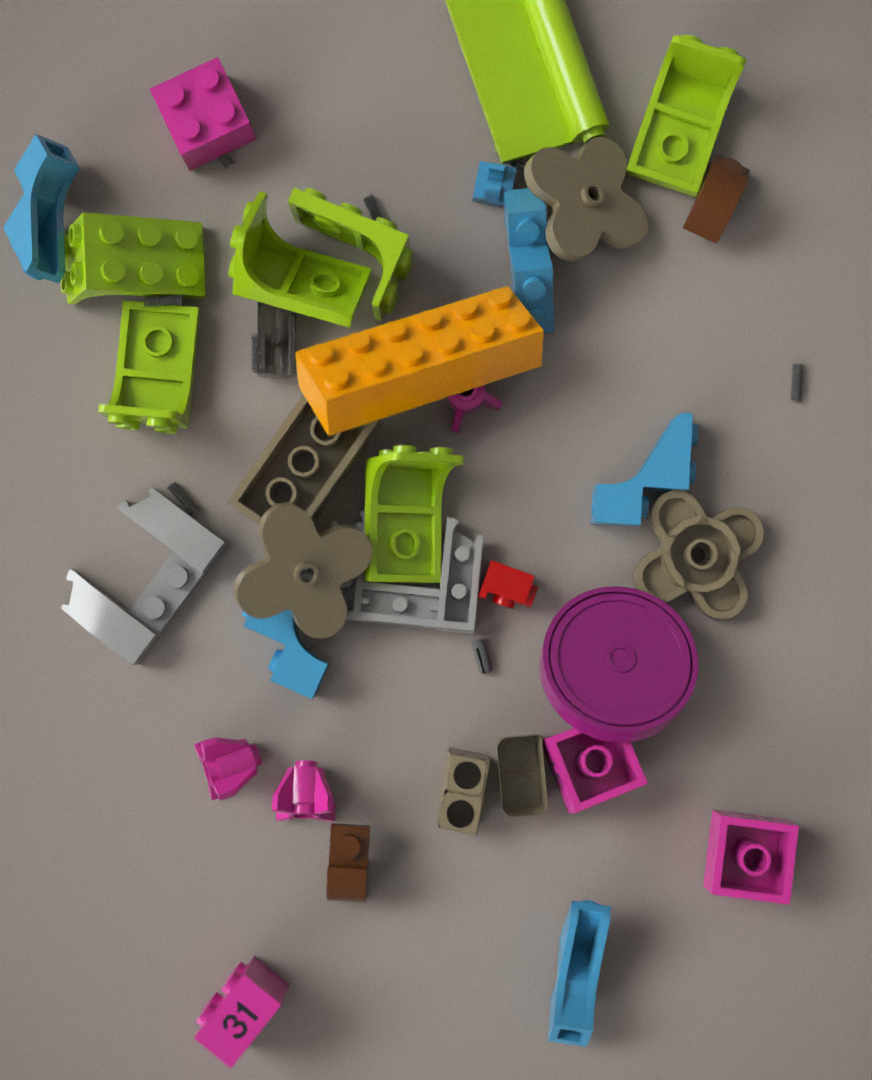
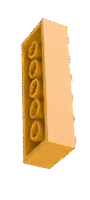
M506 286L296 351L299 388L328 436L540 367L542 366L544 330L512 290Z

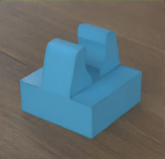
M480 161L472 201L504 207L503 191L513 189L516 168Z

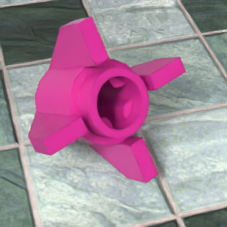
M485 385L471 389L472 394L467 397L462 396L460 393L446 397L450 408L455 411L451 432L458 434L464 414H471L477 411L481 405L500 411L502 401L486 393Z
M215 737L194 744L195 751L202 762L208 780L209 794L212 800L219 798L221 801L236 795L253 776L257 775V766L262 765L256 744L249 745L245 738L236 740Z
M299 760L295 762L294 767L287 769L272 798V811L276 812L277 821H286L294 818H316V820L326 822L335 821L336 806L333 801L334 796L325 777V770L318 767V762Z

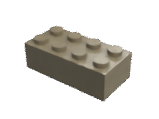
M302 395L227 503L258 525L263 514L272 506L279 503H292L306 511L314 523L381 427L380 420L328 436L307 399Z

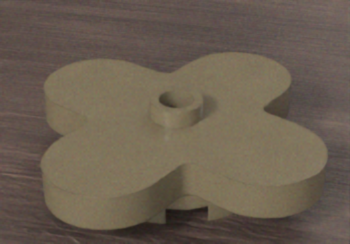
M596 137L591 139L580 148L575 159L560 149L553 147L542 148L525 165L524 177L528 188L537 198L548 205V211L551 215L545 231L548 246L562 260L576 262L583 259L595 249L599 238L616 249H628L640 242L647 233L648 219L644 209L636 200L621 190V185L627 172L626 156L620 146L609 138Z
M673 490L659 496L651 506L649 521L660 541V547L642 557L636 564L633 572L635 588L649 593L663 602L671 601L688 592L704 615L713 619H729L736 616L743 610L748 598L747 586L737 569L738 562L755 553L761 546L764 537L761 520L754 512L743 507L729 508L712 518L707 517L697 499L685 491ZM694 548L700 549L703 553V558L698 563L694 562L691 558V551Z
M292 503L276 504L263 514L259 523V538L266 552L264 558L241 571L234 583V598L247 615L257 619L270 618L290 609L296 625L306 635L316 639L328 638L342 628L347 617V605L340 586L342 583L359 576L366 570L372 557L371 543L363 532L350 525H338L318 534L310 515L301 507ZM308 567L307 572L300 576V572Z

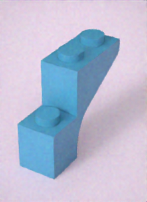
M37 134L33 137L14 169L24 194L3 229L22 265L23 271L28 276L36 280L46 279L59 284L65 273L64 203L69 187L80 167L67 146Z
M529 188L504 190V223L509 249L512 292L541 326L544 333L554 332L553 267L545 235L547 225L545 203L537 198Z
M681 413L670 421L639 472L632 479L617 484H596L593 487L592 525L637 527L641 525V519H647L649 501L648 496H642L643 490L663 492L689 490V484H694L696 479V462L690 461L691 446H696L698 441V424H693V413Z
M290 609L265 619L253 618L243 611L242 616L247 618L244 627L285 645L283 651L276 649L270 661L268 670L273 672L270 681L310 699L315 698L330 662L316 656L304 645L298 634L297 625Z
M592 900L571 901L559 937L557 981L550 1001L548 1041L587 1047L593 1032L596 990L610 924L611 906L599 905Z

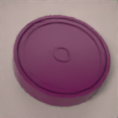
M618 586L596 588L584 592L567 602L554 616L547 629L539 660L540 678L544 692L559 716L585 735L602 741L618 743L644 740L660 733L673 723L693 693L699 667L698 653L693 636L677 612L665 602L649 593L634 588Z

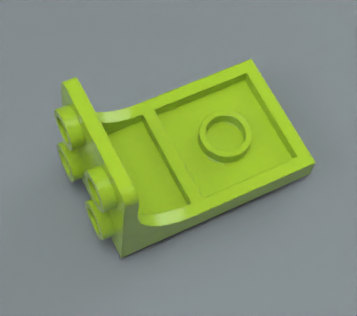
M693 35L673 36L661 64L627 165L626 175L696 197L729 100L745 67L746 58L740 56L736 50L729 47L716 48L703 44L701 39Z
M293 188L288 204L295 223L363 250L379 262L383 269V275L372 301L374 318L382 321L385 312L391 315L399 298L397 284L400 278L403 280L407 279L414 259L411 258L413 249H410L409 235L398 231V226L387 219L377 217L376 221L362 216V211L351 204L342 202L338 206L326 201L327 197L315 189L306 188L305 191Z
M259 191L254 202H247L243 213L242 225L236 224L232 232L230 247L235 248V254L231 259L228 276L233 278L232 294L350 328L369 283L372 268L301 249L284 241L275 233L268 221L266 213L268 194Z
M83 212L65 231L66 271L61 279L62 294H67L68 304L76 305L83 299L103 295L156 297L159 295L178 296L182 294L185 299H202L206 296L202 222Z
M123 300L113 392L108 405L99 404L98 413L107 417L108 423L116 424V428L125 430H140V424L154 428L155 432L177 434L178 428L189 429L201 312L198 307L166 306V304L165 307L164 305L161 306V304L160 306L157 304V307H153V305L150 307V303L149 307H147V303L145 307L144 302Z
M399 445L393 446V450H379V456L365 460V535L372 546V557L365 570L364 582L441 583V505L443 488L449 472L455 466L464 464L463 455H453L452 448L437 447L430 448L429 452H417L416 446Z

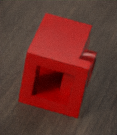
M491 560L478 597L486 599L487 594L490 593L494 595L492 602L514 610L516 603L531 608L538 586L532 584L534 575Z

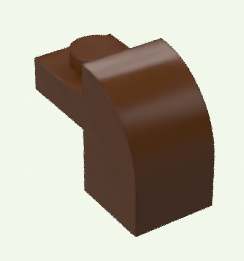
M716 154L703 185L690 208L683 229L717 244L745 189L750 169L743 167L734 159L723 158Z
M331 824L329 865L327 867V900L367 901L371 825Z

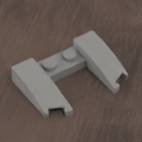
M153 487L148 489L150 497L132 506L126 500L117 507L122 513L173 551L130 610L74 569H70L67 575V580L74 581L69 605L62 604L61 607L62 610L131 665H139L229 544Z
M365 510L359 511L362 521L350 526L357 528L365 534ZM447 517L440 589L364 582V571L359 576L342 583L340 586L347 605L346 622L361 623L363 621L473 634L483 536L479 534L475 542L455 531L459 521ZM337 520L332 521L331 528L338 526Z

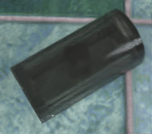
M257 301V376L263 378L294 377L296 375V313Z

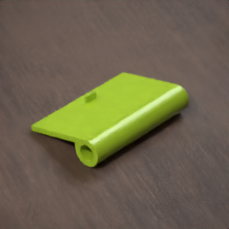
M445 0L501 164L533 156L542 148H560L580 141L586 144L593 138L605 137L604 132L610 127L566 0Z

